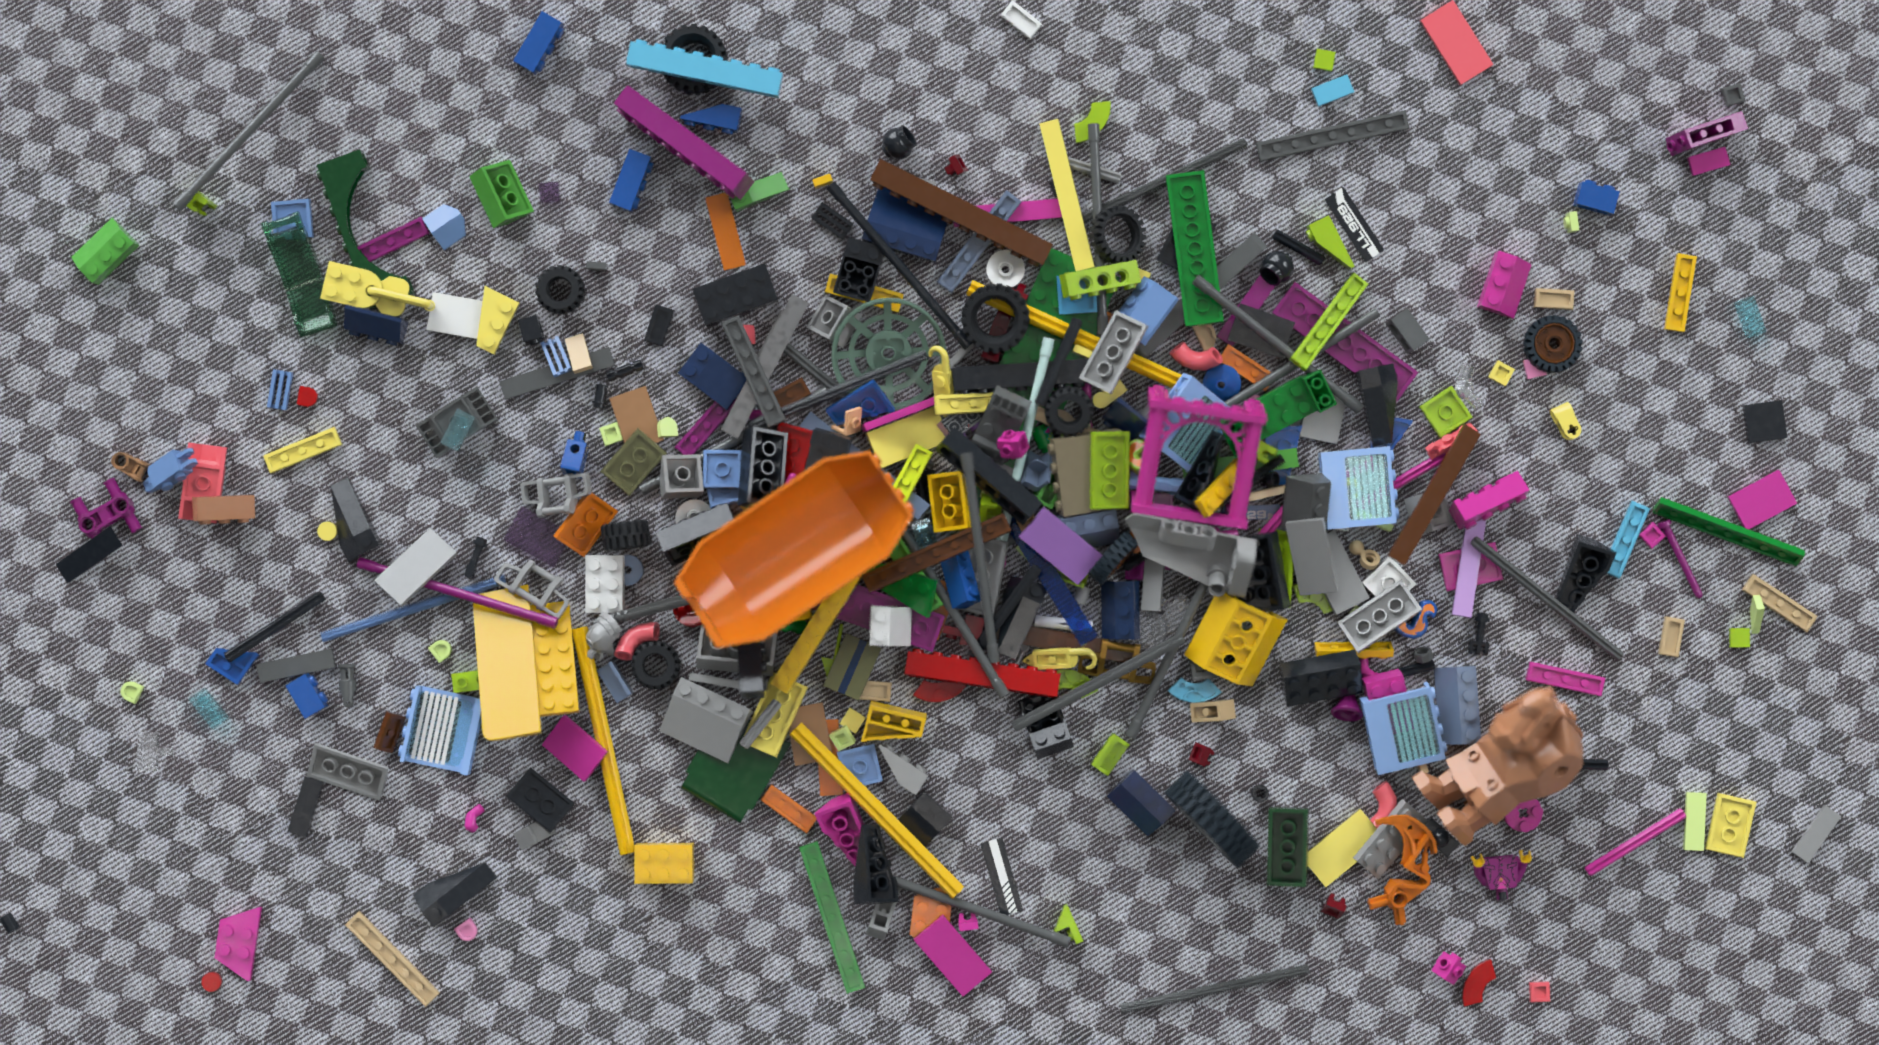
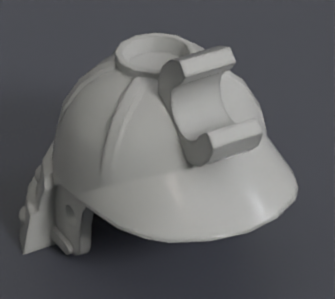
M607 612L599 614L597 623L592 625L587 632L586 642L590 647L587 657L593 659L595 653V659L598 661L602 660L603 653L614 656L613 642L620 636L622 629Z

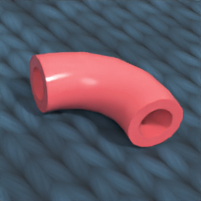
M1185 342L1179 343L1169 353L1181 366L1194 371H1206L1223 362L1222 356L1216 348L1211 347L1206 351L1197 352L1189 348Z
M658 622L642 623L630 628L620 638L615 648L614 656L624 661L632 660L634 652L640 644L647 641H657L660 635Z
M1387 780L1372 791L1379 805L1377 813L1370 819L1376 828L1380 825H1376L1375 819L1388 816L1397 806V796Z

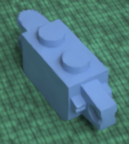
M187 448L183 451L171 450L151 464L147 470L149 477L143 482L145 491L147 493H153L159 489L167 491L172 489L173 485L179 481L185 480L186 476L193 472L192 468L198 464L197 459H188L194 454L193 448Z

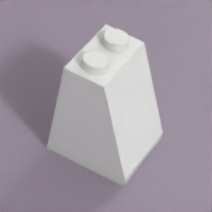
M871 606L869 645L911 646L912 608Z

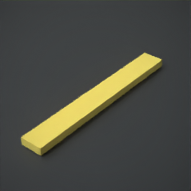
M1059 119L1040 123L1075 271L1095 268Z

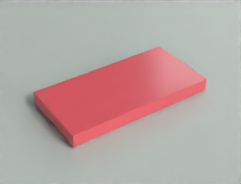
M1454 0L1420 20V23L1460 86L1494 65Z

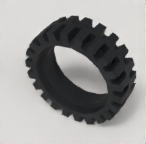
M1115 206L1102 210L1091 223L1094 225L1090 227V232H1093V234L1089 235V238L1094 240L1091 246H1096L1095 254L1100 253L1098 257L1105 259L1104 261L1107 263L1117 264L1132 261L1139 256L1138 254L1142 253L1143 250L1141 248L1145 247L1146 243L1143 240H1146V235H1143L1142 232H1146L1145 227L1141 228V225L1144 224L1143 220H1138L1140 216L1134 214L1135 211L1128 209L1129 207ZM1116 216L1127 223L1131 233L1130 247L1122 254L1115 253L1109 248L1104 234L1106 223L1110 218Z

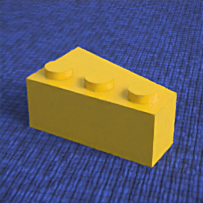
M871 700L861 742L922 737L927 714Z

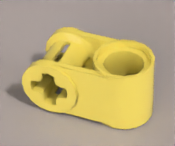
M1569 402L1550 410L1551 417L1564 439L1573 440L1580 436L1582 429ZM1570 428H1574L1575 431L1569 434L1567 432Z

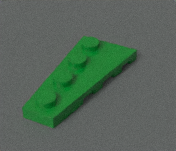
M879 562L874 567L866 571V573L874 569H877L881 566H884L886 564ZM914 574L881 590L928 618L931 615L938 580Z

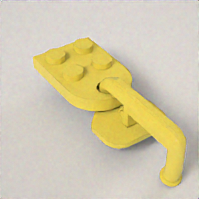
M329 261L320 299L363 309L370 308L376 304L382 314L394 317L400 316L404 312L406 304L422 307L427 311H432L435 308V303L432 300L408 295L409 284L404 279L389 276L381 281L375 273L369 270Z

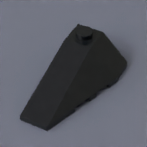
M1394 364L1357 371L1356 377L1364 404L1363 407L1372 445L1375 447L1392 443L1398 385Z
M1214 430L1211 431L1174 496L1194 509L1199 510L1195 501L1213 482L1224 435Z
M347 477L331 485L339 544L348 563L383 546L349 478Z
M861 825L853 882L854 905L899 902L898 882L896 876L893 877L890 869L892 864L890 859L887 860L886 846L879 825Z
M485 862L432 881L413 896L422 914L434 928L495 880L497 876Z

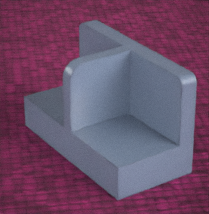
M1030 450L1027 451L1021 483L1034 492L1050 483L1052 456L1048 452L1043 456H1039Z

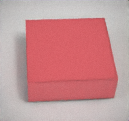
M1548 981L1529 982L1530 1002H1550V984Z

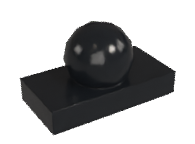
M1430 817L1425 826L1433 834L1437 849L1448 858L1460 843Z

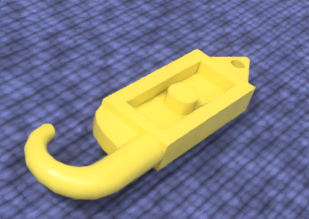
M933 346L930 348L928 356L932 357L933 352L937 351L941 355L942 364L936 365L932 371L934 396L954 395L952 371H950L948 353L940 346Z
M1089 648L1034 649L1022 662L1038 667V670L1063 669L1074 667L1078 663L1079 656L1087 655L1092 659V663L1086 666V670H1089L1096 666L1097 656Z

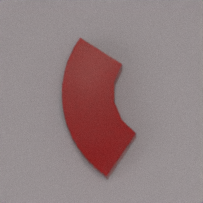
M923 680L913 696L928 702H942L960 694L966 685L943 681L935 683Z
M1491 959L1479 963L1470 971L1462 989L1464 1007L1483 1002L1482 994L1485 986L1490 981L1496 979Z

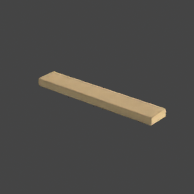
M358 911L345 924L425 1007L440 994L428 979L361 911Z

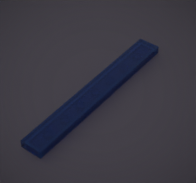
M1012 517L1010 524L1012 532L1010 534L1031 566L1035 564L1042 569L1038 576L1039 580L1083 647L1097 638V633L1055 567L1019 538L1022 531L1016 519Z

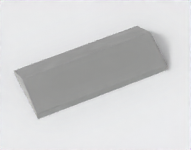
M1115 310L1079 379L1099 390L1112 394L1144 336L1148 325Z
M1399 580L1337 623L1356 651L1360 653L1423 610L1403 581Z
M315 743L307 776L380 800L388 778V767Z

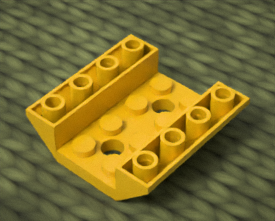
M1225 592L1222 596L1213 597L1184 656L1201 668L1235 684L1253 687L1287 619L1273 612L1268 614L1238 600L1236 596L1227 595V592ZM1245 621L1252 623L1251 628L1248 630L1241 628L1242 623ZM1226 655H1233L1234 660L1231 663H1225L1224 657Z

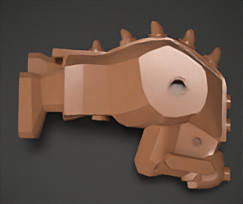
M1551 686L1547 689L1536 688L1530 690L1516 700L1503 705V713L1496 714L1488 729V733L1474 745L1447 759L1446 762L1449 768L1439 777L1432 776L1423 771H1419L1412 776L1421 793L1439 810L1437 814L1447 830L1464 846L1473 841L1474 832L1490 822L1496 825L1519 803L1546 797L1566 788L1582 768L1583 732L1576 723L1578 718L1565 702L1561 703L1557 699V694ZM1465 797L1467 800L1464 802L1465 806L1461 810L1446 807Z

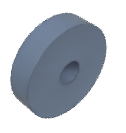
M629 554L625 555V568L629 566L632 569L629 574L625 572V585H633L641 580L644 574V566L638 557Z

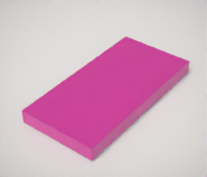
M941 915L914 938L917 945L962 996L966 995L992 973V970L944 915Z

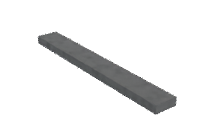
M793 294L758 358L768 380L809 304ZM747 380L721 428L723 432L737 439L757 403Z

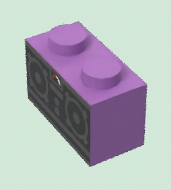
M981 413L948 415L937 426L945 437L954 427L966 436L965 432L969 429L972 432L977 429L983 416Z

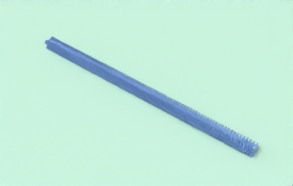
M502 575L500 581L506 584L505 576ZM492 577V580L490 578V580L487 579L488 581L485 580V582L483 580V583L482 581L481 583L478 582V584L476 582V585L474 583V585L471 584L472 586L469 585V587L467 585V588L465 586L462 589L479 593L501 585L497 584ZM439 594L440 596L437 595L435 598L433 596V598H428L426 601L423 599L424 601L421 600L417 604L414 602V604L412 603L410 606L409 604L408 606L405 605L401 609L398 607V609L396 608L392 612L389 610V612L387 611L385 614L382 612V614L380 613L376 617L373 615V617L371 616L369 619L364 618L360 622L357 620L353 624L348 623V625L339 626L337 629L332 628V631L331 629L330 631H325V633L323 631V634L321 632L322 641L325 642L408 616V614H414L424 609L458 600L459 598L447 594H442V596Z

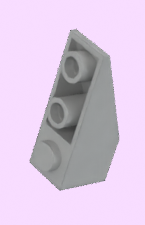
M880 743L879 749L898 783L916 795L929 776L926 773L927 769L920 764H917V766L910 763L911 759L903 753L899 756L894 752L895 748L891 745Z

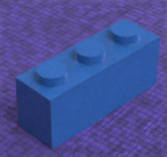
M541 11L513 60L515 64L534 75L537 72H541L545 66L544 60L546 56H550L555 48L554 42L556 39H560L564 33L563 23Z
M629 149L609 201L611 205L631 213L634 209L637 210L640 203V198H638L640 191H644L647 185L645 178L647 173L650 174L654 166L653 159L650 156Z
M969 550L941 562L952 609H967L980 602L981 598Z

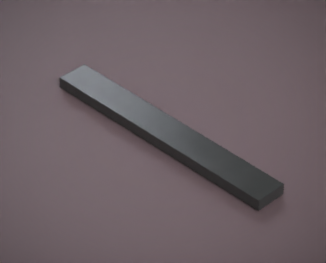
M1406 110L1256 142L1255 144L1259 162L1409 130L1410 128Z

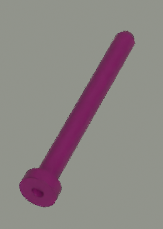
M1670 519L1658 523L1657 525L1659 529H1663L1695 597L1701 598L1703 593L1670 527V524H1672Z

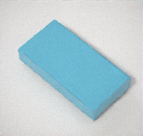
M1348 75L1341 76L1311 89L1318 107L1354 93Z

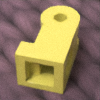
M1119 380L1112 394L1104 391L1098 392L1093 397V403L1097 408H1105L1128 389Z

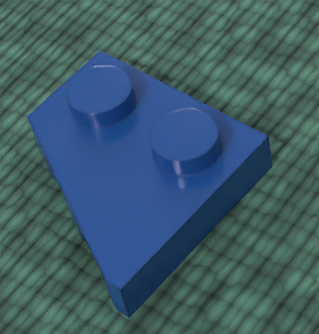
M216 648L205 664L236 685L240 684L259 656L256 652H245L232 662H228L224 656V653L228 650Z

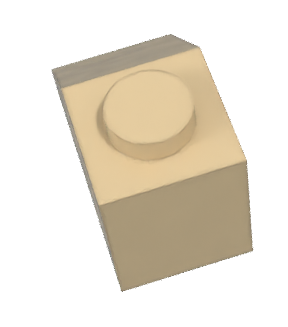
M1234 699L1190 703L1192 722L1224 721L1236 718Z

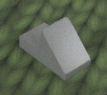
M534 822L513 834L521 850H524L550 837L556 831L554 829L551 833H548L539 824Z

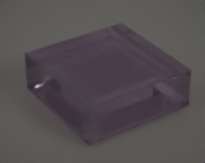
M559 182L539 183L541 203L560 202Z

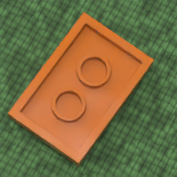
M591 493L579 500L575 512L568 515L553 536L585 557L600 537V527L604 524H609L618 511Z

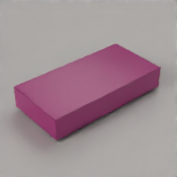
M1725 147L1687 158L1692 176L1730 165Z

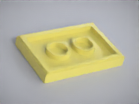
M1717 793L1705 849L1744 858L1757 802Z

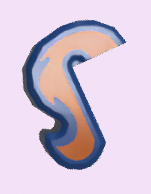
M1430 600L1420 601L1419 605L1423 611L1412 618L1410 625L1403 623L1394 631L1407 638L1415 639L1421 637L1428 628L1427 616L1429 618L1436 616V604Z

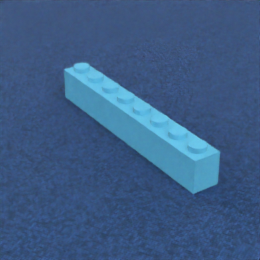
M636 39V42H630L626 65L630 68L778 99L783 80V73L777 68L769 67L768 70L762 69L761 65L750 63L749 66L743 65L742 61L731 59L728 62L724 61L723 57L712 55L709 58L705 57L704 53L693 51L690 54L686 53L685 49L674 47V50L666 49V45L655 43V46L647 45V41Z

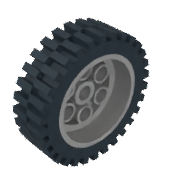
M1187 770L1164 792L1182 814L1237 868L1261 847L1236 817Z

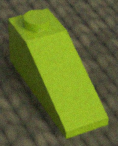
M1329 215L1306 227V235L1310 242L1313 241L1317 247L1348 270L1355 267Z

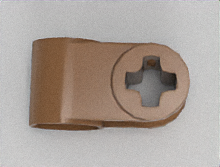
M117 452L111 459L113 467L141 483L143 482L144 474L150 466L149 463L125 452ZM120 456L126 458L124 466H120L118 463Z

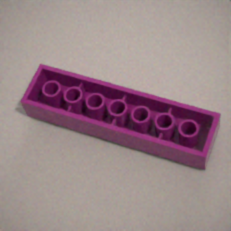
M627 85L615 100L614 104L618 107L616 111L624 119L632 122L643 133H647L651 139L663 145L667 151L679 157L686 165L694 168L702 177L705 176L717 188L720 187L732 199L737 197L741 200L753 185L754 181L744 170Z

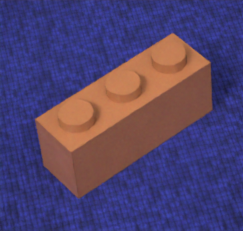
M255 496L192 497L193 520L199 521V524H211V520H218L219 524L230 523L232 519H237L238 523L249 522V519L255 518Z

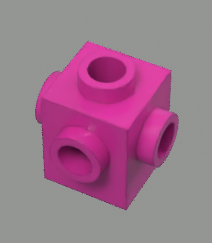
M1004 431L997 440V448L1000 451L1001 458L1016 459L1022 458L1030 448L1025 431Z
M1443 951L1431 971L1452 985H1455L1458 978L1462 976L1466 965L1460 962L1462 958L1452 952L1449 955Z

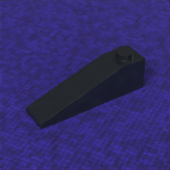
M1577 534L1565 566L1556 599L1574 613L1585 600L1586 595L1592 588L1596 587L1597 582L1610 570L1616 551L1595 539Z
M1010 577L1003 592L1002 605L1022 578ZM1034 581L999 630V654L1014 661L1016 660L1048 587Z

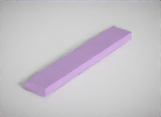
M1483 519L1477 521V525L1467 530L1464 528L1451 615L1472 618L1481 552L1471 545V541L1476 536L1481 540L1484 539L1486 521H1483Z

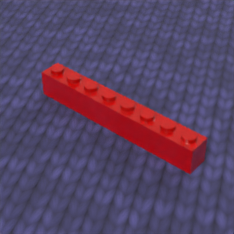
M921 649L908 651L905 676L994 689L983 668L974 657L965 660L962 659V656L951 654L950 657H945L940 652L925 654L924 650ZM1000 662L991 663L1009 692L1057 698L1060 674L1057 673V670L1046 669V671H1038V667L1027 666L1025 669L1019 668V665L1014 663H1008L1007 666L1000 665Z

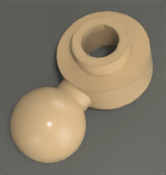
M1354 540L1350 543L1349 551L1353 555L1361 556L1360 564L1363 568L1373 570L1378 566L1380 556L1376 551L1364 550V544L1360 540Z

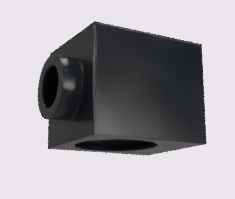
M533 315L518 320L523 341L526 344L529 343L530 346L541 343V339H545L539 316Z

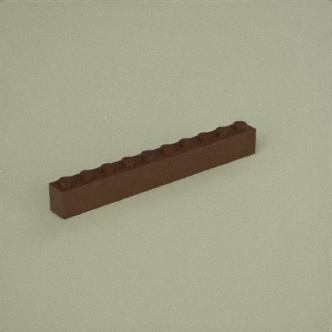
M882 159L879 160L870 178V181L873 182V187L881 191L885 188L890 191L889 194L897 199L903 197L907 199L906 203L917 208L918 205L924 207V212L932 216L936 213L942 216V221L950 225L954 222L960 225L958 229L966 233L972 231L977 234L976 238L984 242L988 239L994 242L993 246L1000 250L1004 248L1010 250V254L1020 259L1023 256L1029 259L1027 263L1038 267V265L1043 266L1053 246L1052 243Z

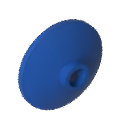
M1219 364L1205 373L1203 385L1225 402L1239 393L1241 378L1233 367ZM1220 381L1224 382L1225 387H1219L1218 383Z

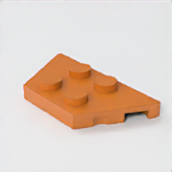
M941 887L934 888V890L945 893ZM919 894L915 895L909 935L915 938L941 915H944L950 922L952 906Z

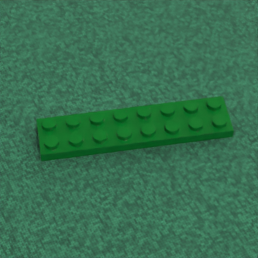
M1204 170L1166 175L1185 327L1223 323L1222 306L1192 284L1194 279L1200 275L1220 292Z

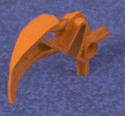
M1406 814L1375 819L1376 825L1390 824L1399 830L1403 840V854L1400 864L1420 876L1418 881L1390 878L1384 887L1383 895L1368 899L1367 903L1370 910L1383 906L1393 909L1395 925H1404L1406 923L1404 907L1430 885L1431 877L1428 873L1430 867L1428 865L1427 850L1429 849L1430 855L1438 853L1436 840L1431 831L1418 819ZM1424 847L1421 863L1416 864L1415 860Z

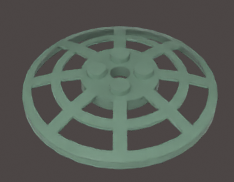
M880 298L866 302L850 312L841 322L835 333L831 359L836 379L840 385L843 382L846 383L841 375L838 359L849 358L851 369L855 376L859 378V375L861 377L862 373L855 362V358L866 357L869 365L863 373L866 375V373L868 374V372L870 373L874 369L877 371V368L879 370L881 366L886 367V365L888 366L892 362L895 364L894 361L897 363V360L899 362V359H906V357L908 358L912 354L915 355V353L917 354L921 350L923 352L925 350L928 356L930 348H928L924 333L919 328L926 320L933 326L940 347L946 350L942 331L927 311L910 301L899 298ZM884 303V314L873 316L863 323L854 317L867 307ZM891 303L908 306L917 310L921 315L912 321L902 315L891 314ZM892 319L902 321L909 326L902 333L892 330ZM884 320V330L876 334L867 328L868 325L876 321ZM849 322L856 328L850 340L849 350L837 352L840 335ZM914 331L921 340L922 348L910 346L907 338ZM862 333L869 339L866 349L854 350L856 341ZM891 348L894 354L892 357L887 358L883 355V351ZM934 351L932 356H940L939 364H942L941 355ZM927 359L924 362L922 361L916 372L909 366L902 370L910 377L907 381L893 385V376L902 372L899 370V372L888 374L885 377V386L878 385L883 392H886V397L895 407V411L919 403L932 393L933 381L928 385L920 377L927 366ZM913 383H916L923 390L920 394L909 400L894 403L893 392L903 390ZM855 388V389H852V390H850V391H848V392H846V393H847V394H850V393H852L853 391H855L856 388Z

